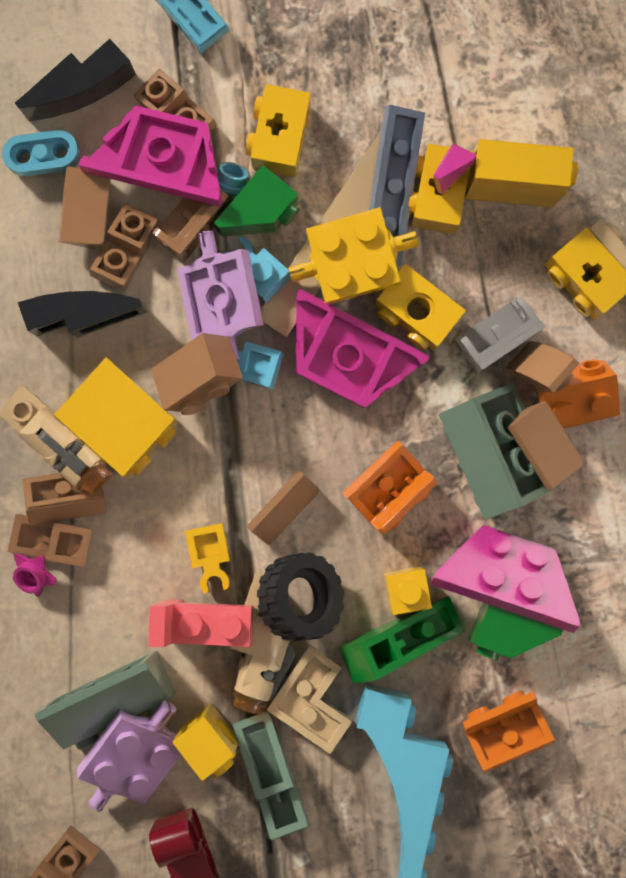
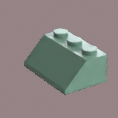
M514 382L470 399L439 414L445 434L450 439L459 460V466L467 478L475 503L480 508L484 520L521 508L552 491L546 489L508 429V426L526 409Z
M154 651L51 700L34 715L38 723L63 750L74 744L79 750L96 742L99 738L97 733L106 729L120 709L135 716L144 711L147 712L148 716H152L163 700L167 701L172 698L175 690L157 651Z

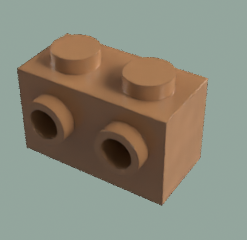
M207 333L200 334L151 369L163 410L181 412L182 415H191L201 411L204 408L203 404L213 398L227 394L230 391L229 387L243 379L230 338Z

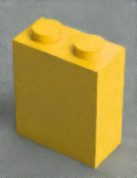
M479 139L473 151L477 158L470 166L465 199L554 207L562 196H566L570 186H574L576 183L578 162L573 161L574 148Z
M105 358L54 414L122 477L128 478L132 474L139 476L152 462L149 455L158 445L164 448L175 437L178 431L174 427L179 423L172 414L164 411L163 407L108 358Z

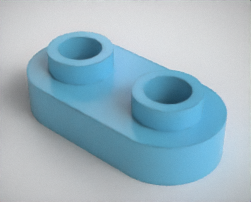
M53 130L17 135L10 138L3 147L2 157L6 166L14 174L24 177L63 172L66 171L67 167H74L80 159V147L70 133L63 130ZM59 149H68L67 155L65 157H56V153ZM29 153V161L26 163H20L19 159L21 155Z

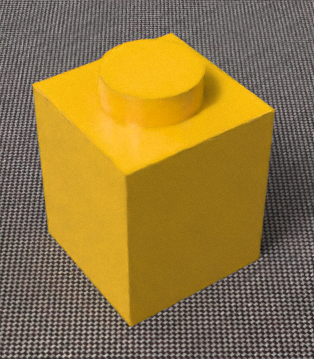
M415 567L383 573L389 608L393 615L432 608L424 568Z

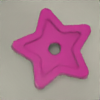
M20 553L14 555L18 568L13 573V580L19 589L26 593H34L35 596L40 597L44 586L56 584L57 579L46 570L44 556L39 555L30 559Z

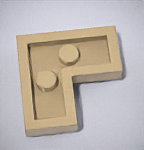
M309 644L266 710L331 754L352 723L350 717L322 699V696L341 670L342 665L312 644Z

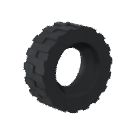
M311 552L281 557L266 567L264 575L260 577L259 590H257V597L259 599L258 609L263 616L264 624L270 627L271 632L275 636L279 635L282 637L281 639L286 641H304L323 638L324 634H330L334 630L333 627L341 619L340 614L344 609L343 597H345L344 589L341 586L342 581L335 572V567L329 564L323 556H316L315 553ZM296 578L306 579L313 591V609L310 614L304 617L296 615L289 604V584Z

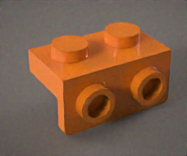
M591 359L581 362L573 370V378L570 383L560 391H555L554 393L539 391L533 385L538 392L539 403H548L563 429L620 415L617 374L604 360Z
M396 441L342 494L384 535L389 530L397 527L402 522L404 515L417 503L424 501L438 481L421 466L402 443Z
M523 691L515 692L502 700L503 705L489 710L488 706L478 708L467 715L468 720L462 722L464 732L483 774L555 743V739L537 704V697L534 692L526 695Z

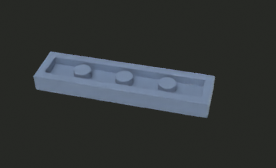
M388 105L384 108L369 210L381 207L386 228L390 231L392 237L406 234L410 213L408 204L413 194L425 112ZM403 251L397 252L396 266H401Z

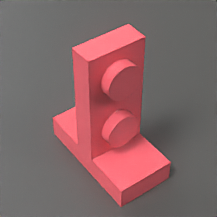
M168 599L150 606L148 647H166L171 643L251 647L253 642L254 606L184 603L182 599Z

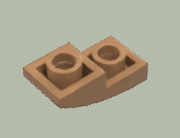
M158 69L133 94L136 100L145 108L206 122L209 125L210 133L217 127L214 118L192 101L185 90L161 69Z
M124 203L107 231L108 240L89 269L90 276L124 292L149 246L152 232L158 225V219Z
M529 341L505 370L515 379L528 380L539 391L554 393L555 391L562 390L570 383L573 378L572 372L580 363L572 356L556 348L539 342Z
M70 825L29 878H79L100 849Z

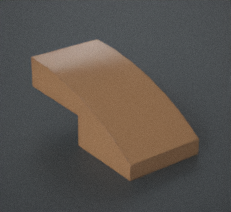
M15 514L7 552L20 553L32 557L42 555L46 561L85 567L92 529L57 521L30 525L27 515Z

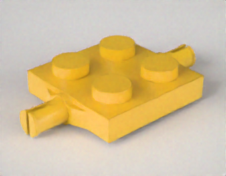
M381 207L307 228L306 232L311 247L310 262L290 266L289 272L293 283L315 276L321 285L327 305L401 284L396 267L397 252L419 247L417 235L413 231L392 237V234L385 226Z

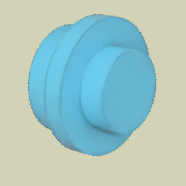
M224 162L217 169L220 190L228 196H237L249 182L247 170L236 163Z

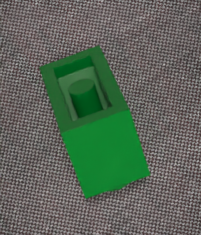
M262 165L214 222L215 228L222 237L275 232L281 224L285 227L288 226L300 210L297 207L299 204L298 193Z
M482 602L469 640L478 646L476 651L478 654L498 661L500 654L513 658L562 635L563 629Z

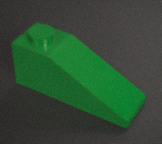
M444 597L431 603V609L408 613L338 647L353 683L377 681L463 633V626L450 597Z

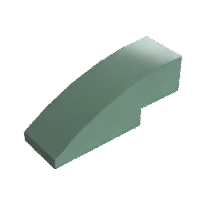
M266 711L232 724L256 801H259L270 839L277 840L311 827L295 777L270 712Z

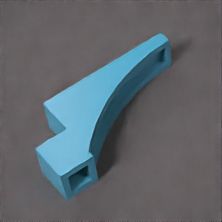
M364 683L356 716L357 728L364 729L371 738L385 764L394 788L401 832L398 878H427V870L423 869L426 854L432 855L434 850L436 832L431 829L434 816L440 817L443 810L444 793L440 792L443 777L449 778L453 755L448 754L449 748L445 741L405 732V728L412 729L416 715V706L411 705L412 699L409 693Z

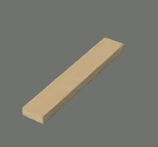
M381 131L317 225L369 210ZM307 239L290 264L291 267L310 262L311 247L309 239ZM315 276L295 281L294 283L290 279L268 303L265 302L260 309L263 324L288 339L296 327V295L299 289L315 297L321 289V285Z

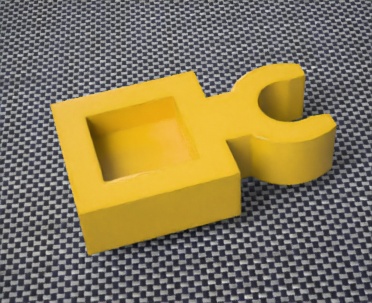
M224 523L185 530L192 568L203 566L204 574L200 579L202 592L204 594L210 592L208 581L212 576H217L222 580L223 590L230 587V578L227 572L221 569L220 565L222 562L231 560Z

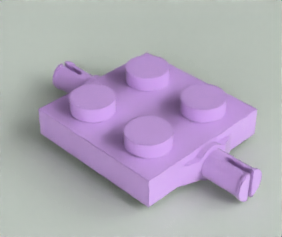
M204 231L198 234L203 256L198 258L193 264L177 268L191 340L202 333L229 337L238 360L240 357L235 337L245 330L264 326L249 251L239 249L226 254L218 253L214 231Z
M163 700L152 717L135 716L120 709L76 768L78 779L99 787L88 801L89 806L93 810L97 808L98 812L102 811L112 795H121L145 804L180 758L181 753L172 743L177 733L170 731L165 726L176 712V707L171 702L167 703L166 700Z

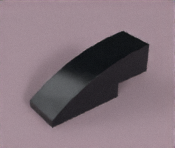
M108 39L83 63L70 53L18 99L15 105L28 121L57 117L99 101L119 89L133 78L136 73L129 58L111 39Z
M66 291L41 295L17 302L27 331L37 337L67 326L69 333L79 338L147 313L145 305L138 298L98 291Z

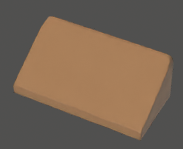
M78 167L66 168L58 242L90 249L103 246L111 179L82 172Z
M541 402L524 409L508 426L509 431L548 491L554 489L584 464L582 457L547 402Z
M85 469L83 473L90 479L78 488H75L59 473L22 479L29 524L36 525L105 513V498L100 469Z
M297 471L248 524V529L266 544H271L318 494V487L301 471Z

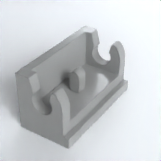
M516 297L454 339V342L475 373L478 374L539 333L546 326L539 320L523 297L519 300Z

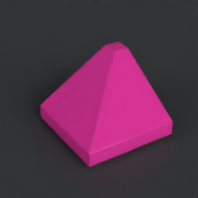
M456 144L451 145L433 175L437 192L443 194L474 163L477 158L476 154Z

